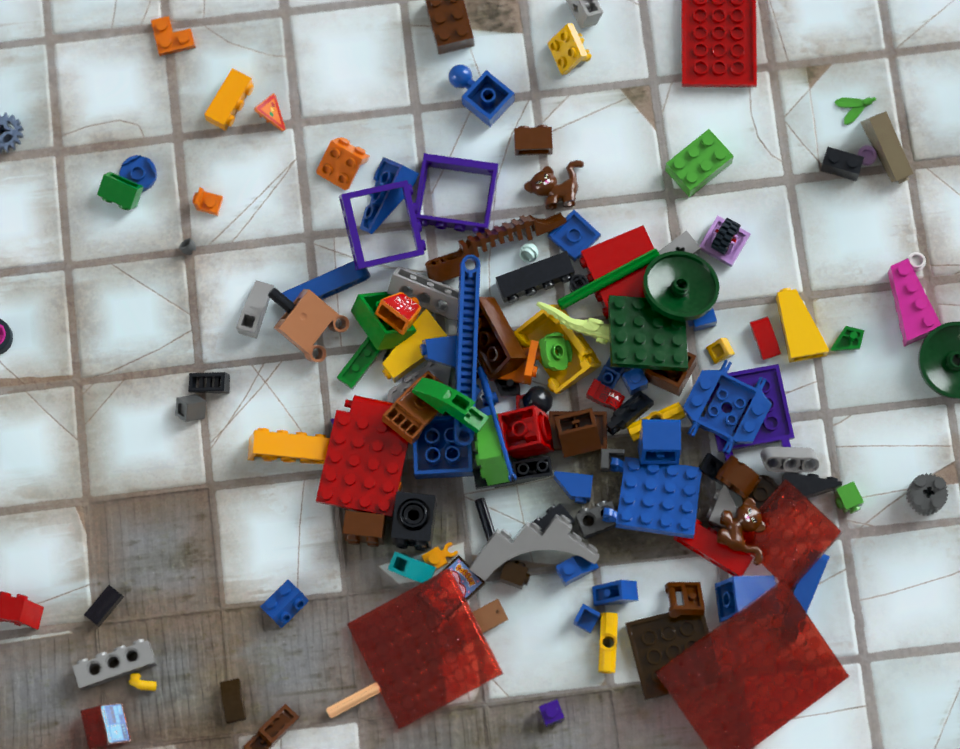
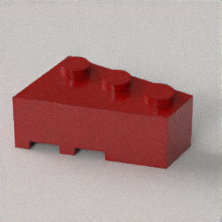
M0 591V622H10L17 626H21V624L27 625L32 629L38 630L44 607L29 601L28 596L17 594L16 597H12L10 593Z

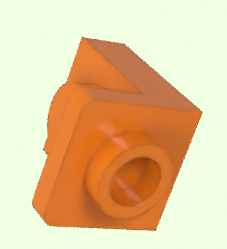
M199 188L198 193L195 192L193 196L196 210L218 216L223 196L208 193L203 188Z

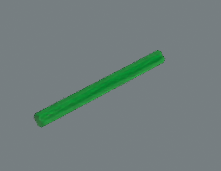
M654 248L558 299V306L563 310L648 265L654 258L660 255L658 250Z

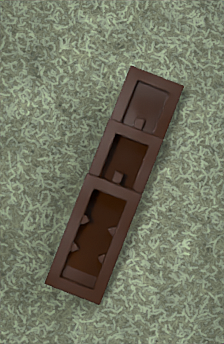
M284 704L243 746V749H271L299 719V716Z

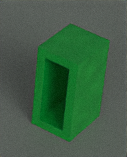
M108 172L103 175L97 195L102 197V200L105 202L118 204L119 208L123 210H131L137 207L144 186L113 172Z

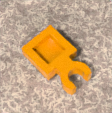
M448 542L443 550H440L437 546L421 557L425 563L436 567L435 571L448 564L446 558H454L458 555V552L449 553L448 548L453 546V544Z

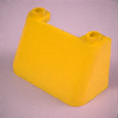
M550 305L562 311L567 316H569L568 313L564 309L561 310V308L558 305ZM540 310L516 329L514 334L520 345L530 347L531 340L539 341L547 334L554 332L562 333L564 335L562 337L570 342L572 360L568 362V367L561 371H552L549 368H544L550 376L548 378V388L553 393L560 394L597 370L602 364L581 333L567 329L553 315H549L545 310Z

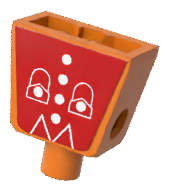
M399 292L381 299L375 315L401 335H404L416 321L421 311V306L416 297L409 298L404 293Z

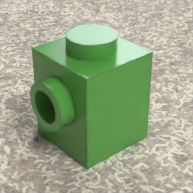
M854 481L837 488L834 492L837 498L835 503L838 509H842L844 513H855L861 509L860 506L864 503Z

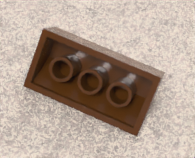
M479 297L477 359L489 381H494L517 370L527 359V356L495 297Z

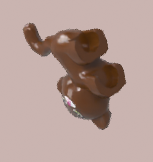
M580 160L569 162L566 167L569 179L562 184H557L554 171L551 167L546 166L542 171L535 174L531 181L525 183L524 188L529 193H534L538 196H548L545 200L546 210L556 209L559 201H562L563 207L575 206L576 194L578 192L577 176L574 172V167L583 168L584 162Z
M748 498L743 502L742 506L737 508L734 517L730 511H722L720 524L725 525V528H721L718 531L717 542L726 545L734 551L755 553L756 556L753 563L760 565L763 560V551L758 546L746 545L742 531H755L759 533L765 531L766 526L762 521V516L756 507L754 499Z

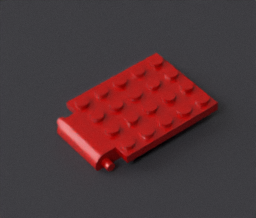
M354 395L353 400L346 399L344 407L351 408L350 412L336 410L317 492V503L366 513L383 514L385 517L390 518L393 517L396 492L399 490L409 442L382 421L383 414L393 405L392 402Z

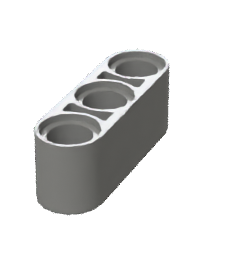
M766 447L760 453L765 469L770 472L811 473L819 467L817 456L811 448Z

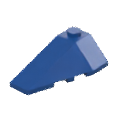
M383 157L373 180L376 181L375 187L408 180V184H411L413 187L416 184L419 173ZM402 188L370 194V205L365 208L360 229L373 234L404 199Z

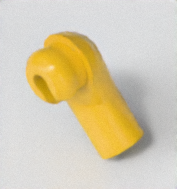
M139 673L130 674V685L140 690L156 691V681L140 680L141 675Z

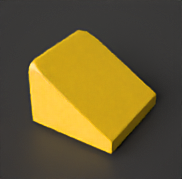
M720 338L706 347L714 364L735 355L727 338Z

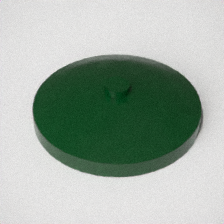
M684 251L666 252L654 258L647 266L642 282L643 292L648 303L663 316L680 321L695 320L706 315L714 307L720 289L717 274L710 264L701 257Z
M948 322L932 330L923 340L918 354V366L925 383L937 394L951 399H960V322Z

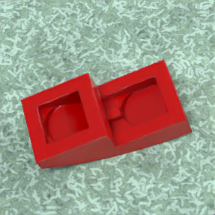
M768 316L749 322L761 359L765 360L780 355V348Z

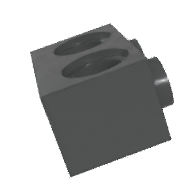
M604 500L597 503L595 508L589 509L587 507L578 511L575 519L584 540L616 527V522L602 521L603 518L601 517L604 508L615 510L612 501L607 502ZM590 518L594 523L592 526H585L583 520Z

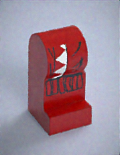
M596 379L593 380L586 393L587 399L613 411L617 410L625 399L621 393L601 384Z

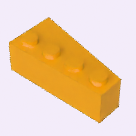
M258 428L254 430L249 438L248 460L254 461L255 457H262L264 461L269 462L281 458V461L288 463L296 462V459H300V463L324 464L330 438H326L324 434L307 436L305 432L288 434L286 430L269 432L267 428Z

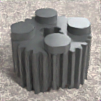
M932 473L917 476L907 489L906 499L910 503L909 506H912L915 512H919V515L922 513L923 516L925 514L929 516L930 513H937L948 499L946 482L943 478L936 477V474L932 475ZM925 491L931 494L929 498L926 497V494H923Z

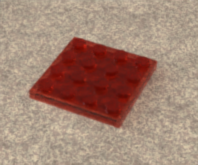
M786 479L759 508L766 530L759 533L755 531H742L745 544L758 546L763 551L761 564L790 591L843 533Z

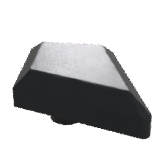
M512 379L507 381L494 380L501 397L520 395L519 383L514 382Z

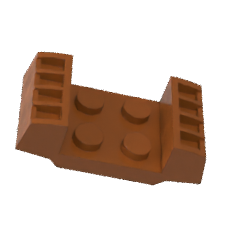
M427 371L418 378L382 417V421L411 445L420 437L422 430L440 413L412 393V390L422 377L443 383L431 374L430 371Z

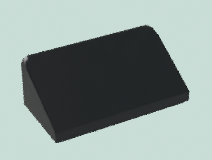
M108 585L84 616L100 627L124 596Z

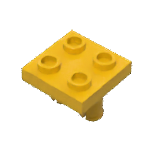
M573 23L566 24L547 42L561 75L568 74L580 62L590 61L591 59L590 51L584 49L582 45L584 37H582L581 33H577Z

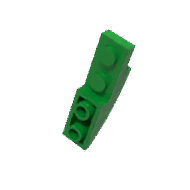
M422 377L412 390V393L441 414H444L446 411L476 434L489 418L473 406L475 401L438 381Z

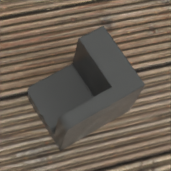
M196 394L176 398L175 416L185 422L205 418L206 400Z
M601 449V472H613L610 471L611 458L615 457L624 461L625 450Z

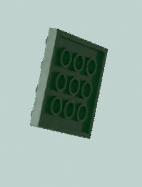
M609 295L608 316L611 367L687 372L686 321L674 320L663 316L648 303L646 298Z

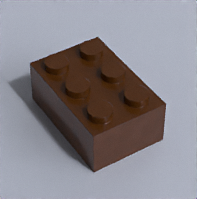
M425 0L438 55L474 46V36L464 0Z

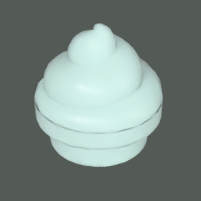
M529 243L524 244L520 248L519 255L523 261L529 263L537 259L539 252L535 244Z

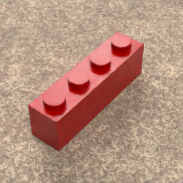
M696 519L693 539L674 536L673 539L732 576H743L754 558L751 556V553L734 551L726 545L718 543V532L710 527H703L698 519Z

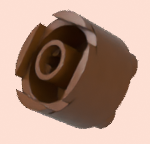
M730 455L715 477L730 487L729 489L738 496L745 499L751 494L762 478L746 464L739 462L738 458Z

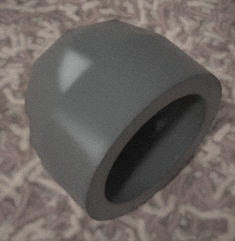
M191 238L184 240L179 246L180 250L186 255H192L191 252L196 251V245Z

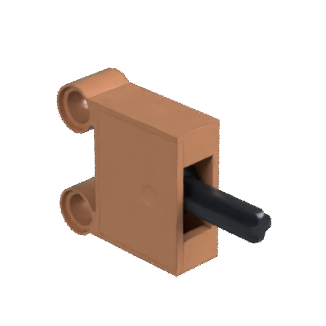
M272 288L268 293V297L286 311L274 326V329L301 350L306 359L311 362H322L326 357L325 348L320 345H314V343L327 327L333 332H345L349 328L348 318L335 312L310 289H303L294 302L276 288ZM337 319L341 320L340 328H337L335 325ZM314 349H317L319 352L316 358L312 356Z

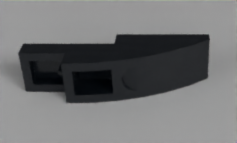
M550 456L513 461L511 467L517 479L515 480L512 477L511 482L490 486L487 485L485 478L482 479L480 468L473 469L476 489L506 487L553 476Z

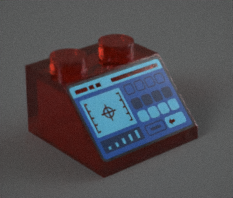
M123 703L99 705L81 710L89 749H105L131 742Z

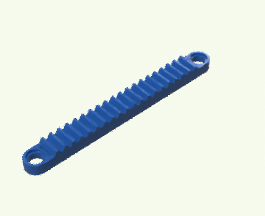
M467 255L460 262L455 390L475 401L480 260L475 255ZM467 260H472L475 263L473 270L466 268L465 262ZM454 418V441L458 446H468L474 439V431ZM461 431L468 433V441L462 442L459 439Z

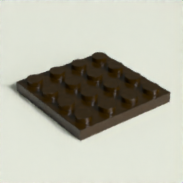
M668 612L625 623L645 700L722 681L705 615H680L673 618L670 617Z

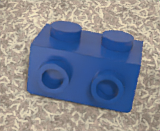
M287 580L260 607L282 628L309 600L293 583Z

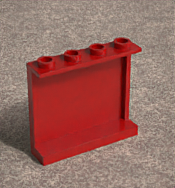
M644 225L582 250L579 262L583 269L586 268L588 272L586 277L590 283L649 252L654 247ZM648 265L594 293L597 301L601 302L604 307L602 312L605 319L609 318V295L646 298L642 282Z

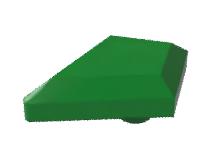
M845 326L832 346L831 351L860 349L864 330Z

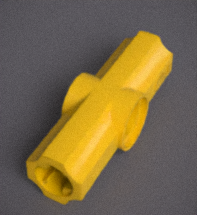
M677 402L662 410L654 411L642 419L681 420L686 418L682 406ZM642 419L627 427L633 442L639 439Z
M601 613L599 673L611 674L615 673L617 613ZM604 639H611L614 645L610 648L603 645Z

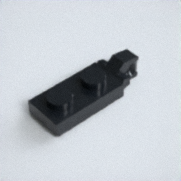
M638 391L613 412V416L610 418L611 421L606 424L607 432L614 435L620 429L624 430L654 405V400L643 392Z

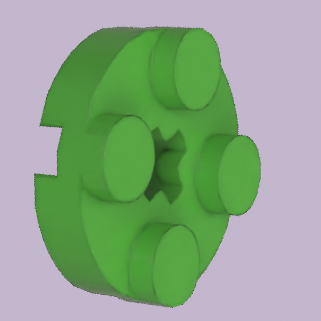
M550 333L539 340L542 365L546 369L549 368L552 371L565 370L568 367V362L572 360L571 344L562 337L564 336L562 333Z

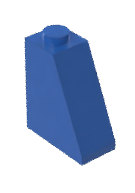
M457 335L422 340L423 344H420L421 355H424L425 360L456 368Z

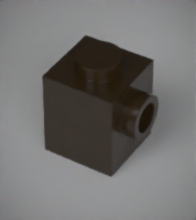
M506 561L500 576V582L522 589L523 585H528L531 576L528 574L529 568L520 561H515V563Z

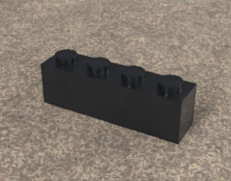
M567 251L500 275L495 277L503 302L513 303L519 300L521 296H532L540 289L548 290L553 288L556 283L569 282L575 275V270Z

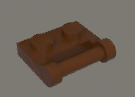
M668 582L665 584V591L668 594L670 604L668 609L670 617L704 615L705 606L700 582ZM676 592H681L683 605H677Z

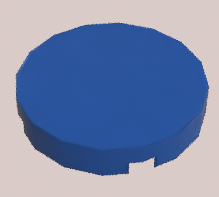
M135 155L122 163L119 176L144 186L143 192L154 185L157 171L154 163L149 158Z

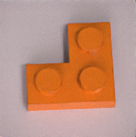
M169 16L151 20L159 56L196 48L191 28L173 32Z

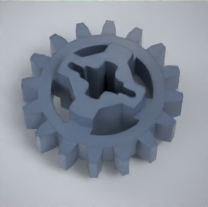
M6 112L3 116L0 115V134H2L0 135V153H2L3 149L7 153H9V148L15 150V144H21L19 138H24L21 133L24 129L22 126H19L21 124L18 119L15 120L14 115L9 117ZM9 123L14 126L15 130L10 128Z

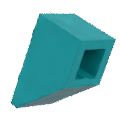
M396 551L388 567V570L426 585L430 584L436 569L432 565Z

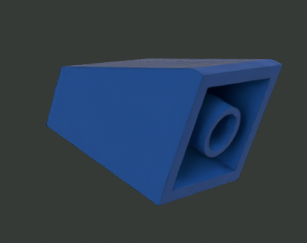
M775 575L733 576L715 584L719 623L771 618L779 615L780 604L777 598Z

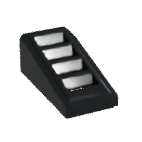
M226 372L189 373V393H229L230 375ZM197 378H199V388H196ZM205 378H207L206 387H204ZM212 378H215L214 387H212Z

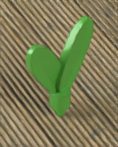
M868 97L863 100L839 98L835 101V104L841 108H852L844 119V124L849 125L876 98Z

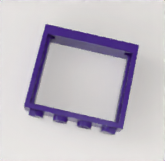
M424 153L415 202L418 210L416 214L417 221H420L422 227L432 225L438 229L453 228L457 232H465L467 230L473 231L474 234L478 232L484 233V230L489 229L499 170L498 164ZM429 167L491 176L484 223L421 215Z
M408 180L349 192L339 196L356 270L425 254L426 244L424 239L421 240L420 232H422L420 221H417L416 218L418 213L417 205L412 201L413 188L411 184H408ZM402 188L416 250L365 262L350 199Z

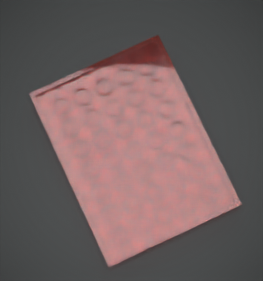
M785 580L779 581L655 672L707 749L754 748L849 677Z

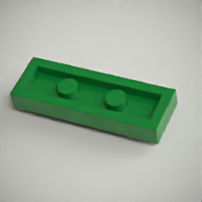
M367 337L339 373L337 379L353 390L383 350H377L369 337Z

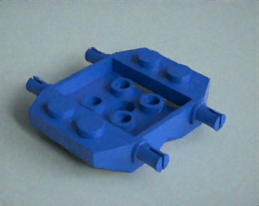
M724 360L719 370L701 371L683 406V410L692 424L687 434L695 437L698 428L716 434L727 441L722 450L726 454H730L734 445L753 443L772 405L762 392L767 380L759 377L757 384L752 387L728 375L727 372L732 365L730 361L728 363V360ZM717 383L720 384V386H719V388H718V390H717V392H716V394H715L713 400L711 401V403H710V405H709V407H708V409H707V411H706L704 417H702L701 415H702V413H703V411H704V409H705V407H706V405H707V403H708V401H709V399H710V397H711V395H712V393H713V391H714V389H715ZM749 400H752L736 433L733 432ZM729 404L732 407V411L724 413L721 410L722 405Z

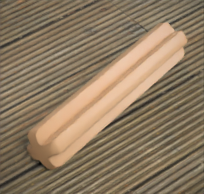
M374 682L327 707L326 711L330 718H334L381 693V688L377 682Z

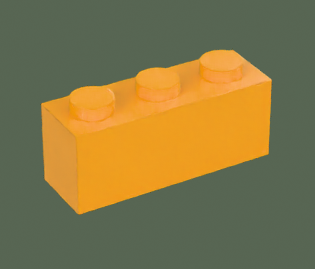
M232 68L204 114L206 121L225 131L228 126L231 127L235 121L237 111H241L245 104L246 96L251 95L254 89L252 78Z

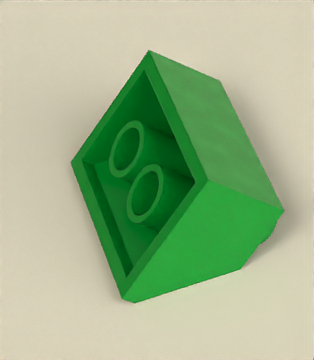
M387 292L358 294L351 313L377 350L393 349L416 332L415 327L412 325L404 335H401L375 315L381 299L391 296V294Z

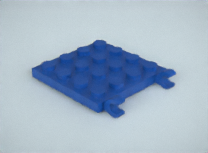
M612 457L610 471L623 472L618 512L611 508H604L602 521L616 522L615 528L693 539L702 471L699 470L700 467L680 464H640V459L625 457L624 462L619 458Z

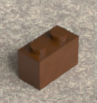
M538 125L529 128V126L514 128L515 156L552 154V127Z

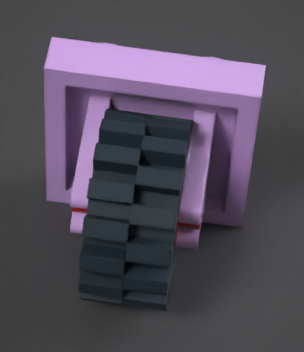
M717 215L700 244V250L732 267L751 233L741 229V225L729 218L723 219Z

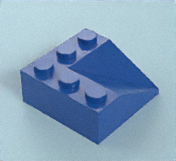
M436 416L422 430L420 437L413 443L415 479L473 477L472 443L465 447L458 446L453 438V416ZM461 431L459 439L462 442L468 441V433Z

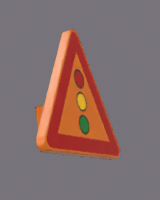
M273 93L257 105L254 110L259 114L260 118L266 119V123L270 122L283 132L286 130L276 95Z

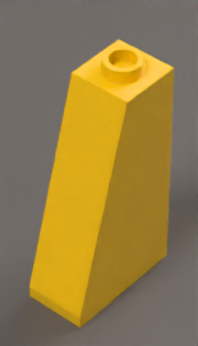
M791 288L781 289L780 292H777L776 302L789 363L827 356L829 353L828 346L796 289L791 290Z
M427 309L421 313L413 324L416 332L397 345L382 363L384 368L382 370L383 374L388 380L392 379L394 383L426 361L420 351V344H423L422 340L447 336Z

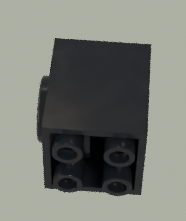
M396 492L391 533L392 543L396 545V548L408 549V546L416 547L415 549L419 551H427V548L432 549L437 507L435 495ZM413 516L419 517L415 521L410 520V518Z

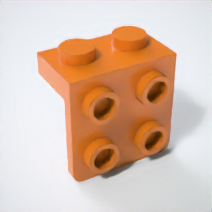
M338 137L330 141L316 172L341 189L347 190L350 188L360 165L367 163L370 156L366 154L364 149L352 146L349 140Z
M531 340L530 348L521 346L527 359L517 370L498 379L505 381L512 379L516 383L531 385L532 377L536 378L538 366H535L536 360H540L541 356L540 349L538 348L539 341Z

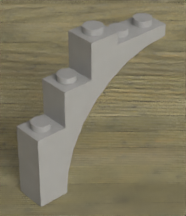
M556 514L543 532L540 531L541 527L536 523L532 522L530 524L526 521L514 539L511 538L512 535L506 530L502 529L500 531L497 528L473 560L469 570L485 581L495 569L506 561L520 554L535 550L565 551L581 556L593 564L598 561L599 553H597L598 549L593 545L583 543L582 538L574 532L572 534L569 533L572 530L570 519L564 515L559 516Z

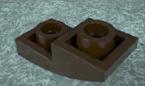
M240 679L220 682L226 723L246 720L245 702L242 699Z

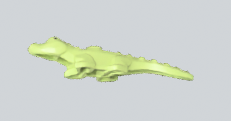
M537 302L536 305L541 310H545L549 315H553L567 329L584 334V336L596 338V342L601 344L610 342L609 325L604 324L602 320L588 318V320L573 319L555 307Z

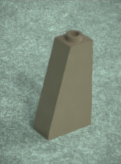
M882 112L861 121L860 123L873 148L876 150L877 156L891 182L898 181L900 184L909 180L908 176L912 175L913 172L887 112Z

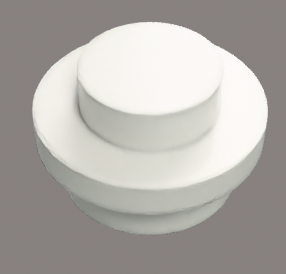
M919 252L911 253L907 258L914 271H920L926 265V258Z

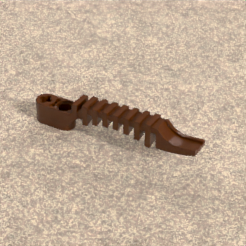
M561 212L544 219H538L531 215L526 217L522 215L519 216L520 219L518 220L512 219L510 223L504 222L500 227L498 225L493 226L492 230L486 229L482 234L478 232L475 233L476 236L474 237L471 235L467 236L466 242L463 240L458 241L460 247L458 251L425 263L428 278L437 282H443L458 277L460 274V262L465 256L475 255L479 257L477 247L486 252L488 251L486 243H489L492 248L496 247L495 239L500 244L505 243L504 236L508 238L509 242L514 241L512 233H514L519 241L523 240L521 230L528 241L533 240L531 229L535 231L536 236L545 234L566 223V217H563Z

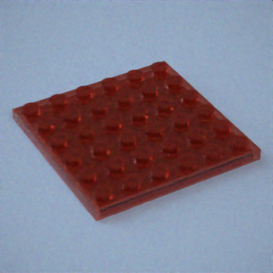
M450 568L347 623L375 682L380 686L379 690L398 729L410 725L504 674Z

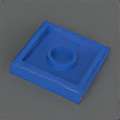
M573 210L566 217L567 222L552 230L548 234V238L563 252L567 251L569 258L575 262L581 256V251L591 247L601 237V234L580 214Z

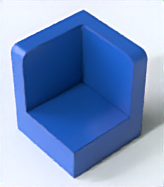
M583 604L573 624L591 634L600 617V612Z

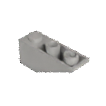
M255 281L236 327L239 334L257 339L270 301L268 293L274 288V285Z

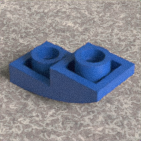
M609 357L596 380L614 389L626 368L611 367Z

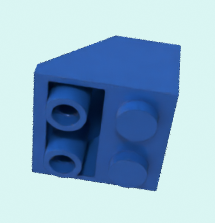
M642 419L638 443L640 464H679L681 454V420Z

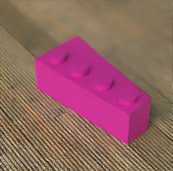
M909 259L890 266L888 271L904 347L925 338L932 330L941 325Z

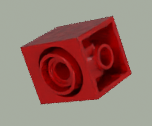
M533 405L498 414L500 429L507 453L510 456L520 460L554 452L551 426L548 414Z

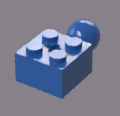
M456 65L449 72L448 78L454 87L467 89L466 93L462 96V105L489 127L515 101V93L487 70L476 82L472 79L471 70L465 65Z

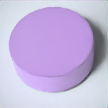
M863 146L857 155L864 157L862 165L868 166L875 162L877 152L871 146Z

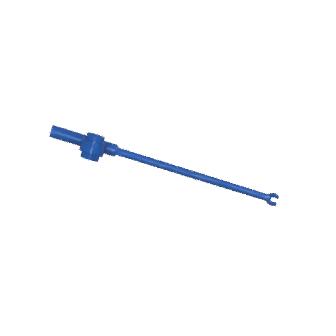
M482 366L477 368V372L484 392L481 398L484 407L489 406L509 472L508 479L511 482V478L514 477L516 480L517 476L513 473L494 408L496 403H499L496 391H491L487 376Z

